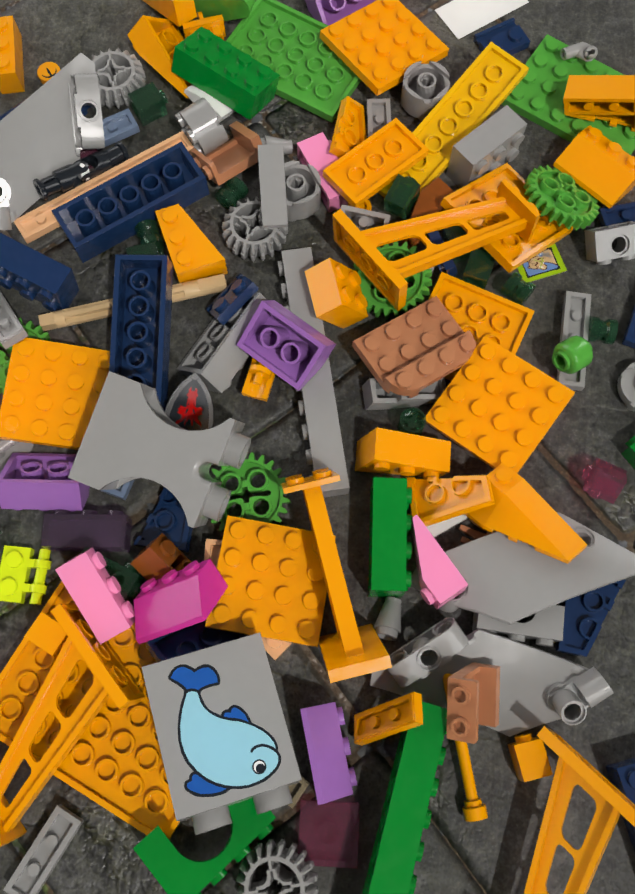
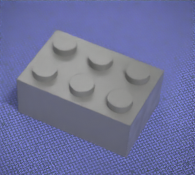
M506 105L453 145L446 176L459 188H462L502 166L507 161H513L519 154V146L525 138L524 132L527 123Z

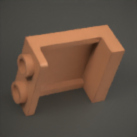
M238 121L229 125L234 138L206 156L195 148L190 150L193 159L206 176V179L208 181L212 180L218 186L258 162V145H262L261 139L257 133Z
M472 662L448 677L446 739L475 744L478 741V724L490 727H497L499 725L500 666Z

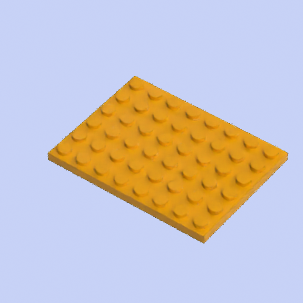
M62 581L41 612L53 616L50 611L59 604L76 605ZM134 622L130 628L106 642L143 692L145 698L137 705L119 709L111 697H109L53 775L145 835H148L159 826L170 840L180 821H176L142 672L143 666L157 662L147 650L146 642L141 644L137 642ZM25 637L0 673V741L7 746H10L57 658ZM80 660L58 699V705L66 717L72 715L93 684V674L83 660ZM53 712L49 713L31 746V753L37 761L41 760L61 730V724Z

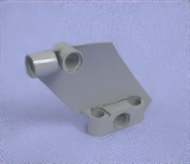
M83 53L78 54L44 85L0 120V187L2 188V195L0 197V230H12V223L40 199L33 185L34 179L41 180L52 175V171L73 164L80 159L81 149H105L98 76L95 70V63ZM85 105L91 106L94 109L95 116L90 119L84 117L81 108Z
M557 512L587 544L586 548L570 563H564L535 551L534 546L522 541L513 542L508 539L507 535L500 532L489 534L445 552L468 583V586L464 592L439 609L451 613L461 608L510 625L568 599L635 576V553L566 515ZM416 567L411 576V586L420 591L422 588L420 587Z
M452 617L441 620L390 654L392 668L372 672L370 677V686L402 696L411 692H417L422 694L423 702L447 708L442 680L444 674H454L472 662L500 666L499 725L497 727H486L509 737L562 719L568 725H578L585 719L588 707H594L613 694L606 680L594 666L589 669L543 650L481 629H476L466 636ZM432 650L430 655L421 656L424 651Z

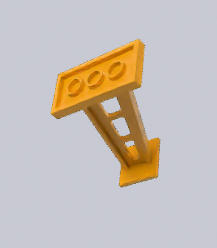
M504 178L500 183L495 199L360 231L341 209L332 214L334 241L390 304L399 311L406 306L408 282L405 278L515 233L528 243L532 239L541 214L533 203L528 202L521 195L520 190L515 185H511ZM497 214L504 219V221L479 230L473 229L468 224V222ZM452 226H460L467 232L466 235L438 245L433 244L425 236L427 233ZM408 238H417L426 246L425 250L396 261L387 260L377 249L379 246Z
M322 468L312 471L313 476L304 478L302 474L286 477V482L281 483L284 494L303 491L337 630L336 633L319 637V647L330 683L392 668L390 656L372 624L357 627L320 486L341 480L336 472L329 470V468Z
M59 604L50 611L68 638L0 763V847L27 833V830L20 821L109 697H111L119 709L137 705L145 698L143 692L108 643L104 642L100 645L77 605ZM80 660H83L93 674V684L72 715L66 717L58 705V699ZM53 712L61 724V730L41 760L37 761L31 753V746L49 713ZM23 759H25L31 767V774L11 804H9L4 793Z
M544 726L537 736L559 758L524 894H549L546 883L558 845H562L574 859V867L563 894H587L620 814L635 827V804L558 733ZM576 785L581 786L596 803L595 814L582 847L579 850L575 849L564 838L562 831L572 792Z

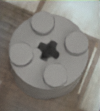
M422 61L416 62L409 66L404 73L400 104L408 114L418 118L420 121L425 119L450 89L448 71L441 64L429 61V64H421Z
M205 98L195 101L175 114L176 120L183 128L181 131L194 144L193 147L205 156L229 140L223 125H220L217 120V114Z
M300 161L286 162L288 221L293 222L308 218L319 210L321 178L318 171L310 164L307 166L300 164Z

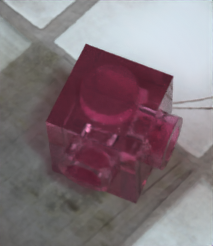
M596 457L592 466L587 464L581 475V479L584 480L583 490L595 499L601 498L614 504L627 483V471Z

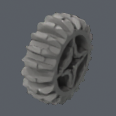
M109 48L108 52L103 53L100 50L98 56L92 55V61L95 63V70L98 76L101 107L106 105L111 109L113 106H116L120 109V106L123 104L129 106L130 101L136 102V96H142V90L145 89L146 75L142 63L136 58L135 54L130 55L128 50L122 52L117 48L115 51H112Z
M257 196L254 201H250L248 197H246L245 203L237 201V208L230 206L229 214H225V222H222V234L227 247L233 250L235 256L241 254L243 260L251 256V260L254 262L256 257H260L264 261L267 254L273 258L274 250L280 252L281 244L286 242L288 227L263 229L261 201H259ZM236 230L241 231L246 236V239L241 238L236 233Z
M269 839L266 846L259 843L255 847V851L251 850L246 855L247 861H243L240 864L239 869L242 872L238 874L236 881L242 885L237 889V894H288L295 887H300V894H317L319 886L314 883L318 879V873L309 872L314 867V861L305 862L304 858L307 852L303 850L300 854L296 853V843H292L290 848H286L285 839H281L278 846H276L273 839ZM268 862L267 876L263 877L260 881H256L258 866ZM283 863L289 866L294 872L286 870L283 866ZM274 879L278 880V883L282 884V888H278V883L274 885L272 881Z

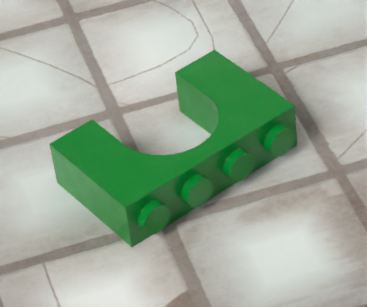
M253 798L228 806L232 819L229 840L218 855L205 861H193L181 855L159 826L153 829L133 849L167 894H202L201 890L210 882L215 886L228 873L225 867L233 859L238 863L251 851L248 845L256 837L262 840L274 828L271 822L276 818L271 811L257 815Z

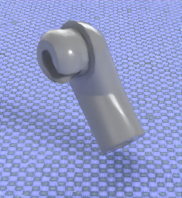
M579 42L562 48L560 54L562 60L576 57L589 62L596 58L598 50L595 46H591L586 42Z

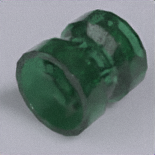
M236 176L226 181V186L220 188L215 194L217 201L227 210L230 209V206L237 207V201L244 199L249 193L245 183Z
M148 219L139 222L135 226L134 230L137 238L141 240L140 246L143 253L155 254L165 248L166 244L163 236L159 234L160 228L157 221Z
M514 272L500 292L506 297L511 296L514 298L515 303L523 305L535 290L536 285L531 282H525L522 279V275Z
M590 316L588 341L595 342L601 340L603 344L612 345L617 336L618 321L616 319L604 321L599 317Z
M413 407L404 410L399 419L398 431L421 436L426 424V416L418 408Z

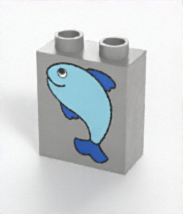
M260 633L142 667L176 821L181 822L191 818L195 835H199L231 824L232 819L228 807L230 805L253 798L258 815L293 803L289 786L299 783L302 778Z

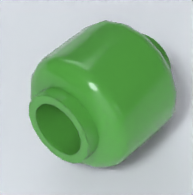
M571 336L554 347L552 361L559 371L574 374L592 362L593 351L591 344L583 337Z

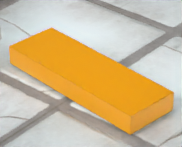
M411 692L355 714L354 744L363 746L423 725L422 694Z

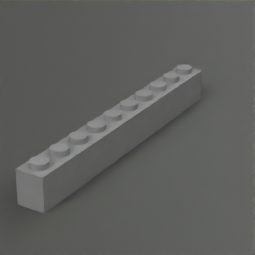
M311 247L281 251L282 261L277 262L279 276H284L285 283H281L282 297L288 298V306L284 307L325 336L323 320L316 318L305 271L314 266ZM328 357L320 370L299 390L302 392L303 400H298L300 416L305 415L306 424L302 425L303 440H309L310 449L305 450L307 466L312 465L313 471L329 468V470L336 472L340 476L341 481L320 485L323 497L349 494L350 489Z

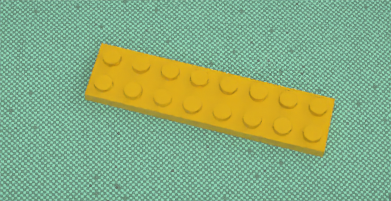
M490 42L412 132L429 149L428 155L378 193L405 214H408L416 204L421 190L439 177L448 167L453 145L492 116L527 75L529 67L493 42Z

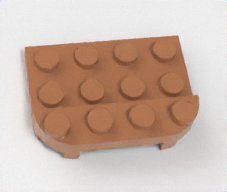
M435 296L354 340L352 347L388 394L391 391L397 395L413 398L422 389L455 370L459 371L473 354L476 341L470 330L464 332L439 298Z

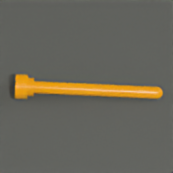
M450 673L444 674L442 678L446 700L448 692V677L452 675ZM455 740L466 800H464V806L462 807L464 821L475 822L488 818L486 804L482 803L481 798H478L468 745L466 742Z

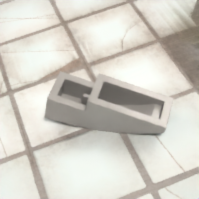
M283 144L258 145L263 229L288 227Z
M445 377L422 389L413 398L397 395L391 391L388 394L375 378H369L362 385L365 410L398 409L436 403L446 389Z

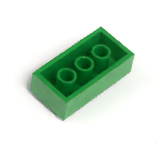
M201 26L174 48L173 73L245 118L251 120L274 99L280 75L270 67L253 59L249 54L232 46L231 43L219 38L210 30Z
M373 477L370 490L368 597L401 598L408 591V588H411V570H406V563L408 564L412 554V544L407 542V536L412 528V515L407 514L409 504L412 502V487H407V478Z

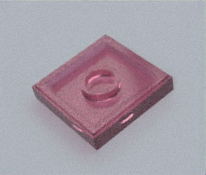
M301 799L298 854L306 850L305 862L314 861V866L357 868L360 803L331 801L318 805L317 800Z

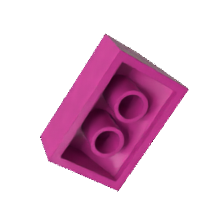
M211 559L200 563L193 561L178 572L175 569L171 570L158 580L151 578L141 585V592L134 599L136 640L139 644L207 619L228 587Z

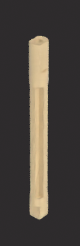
M224 273L174 284L172 287V303L222 292L227 287ZM113 298L38 315L40 326L43 331L112 317Z

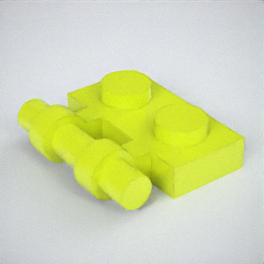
M4 545L0 564V602L24 604L26 593H31L29 604L41 605L42 596L46 595L47 590L45 585L47 570L51 569L52 561H49L51 550L40 549L38 559H33L35 550L32 548ZM31 569H36L33 584H28Z

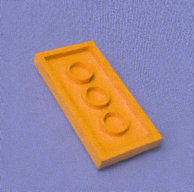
M395 118L325 168L322 176L352 207L357 208L428 155L429 149Z

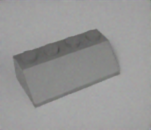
M256 292L224 326L217 319L213 318L176 370L186 377L191 376L195 372L204 382L207 390L223 393V391L230 387L233 377L238 370L244 367L249 354L236 345L261 301L267 299L261 293Z

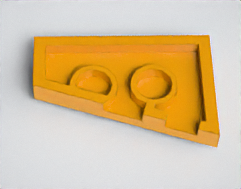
M349 96L341 100L329 150L330 153L339 158L367 139L364 106Z
M486 475L454 476L453 478L440 479L438 477H428L427 479L406 477L407 487H412V502L410 504L412 517L418 515L426 527L495 504L490 479Z

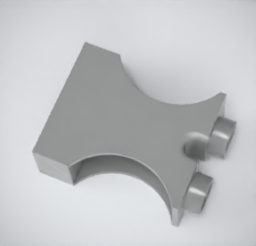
M109 371L68 478L97 490L118 489L122 485L140 478L155 481L167 488L177 498L185 512L188 526L196 528L206 525L208 518L219 522L231 496V490L221 487L222 482L210 476L209 468L215 464L240 469L248 454L251 438L241 434L245 423L232 418L210 429L200 431L186 430L172 421L165 413L155 388Z

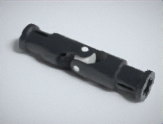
M117 142L110 149L105 151L101 149L77 160L73 164L52 171L50 176L41 180L34 179L33 185L40 198L46 201L48 196L59 191L65 192L79 183L86 182L108 171L113 166L130 159L123 143ZM88 165H92L95 170L90 172Z

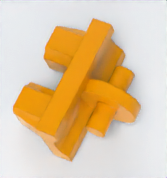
M202 11L197 12V20L182 24L185 39L202 26L225 41L226 33L222 14L204 18Z
M253 358L241 392L242 395L267 402L276 374Z

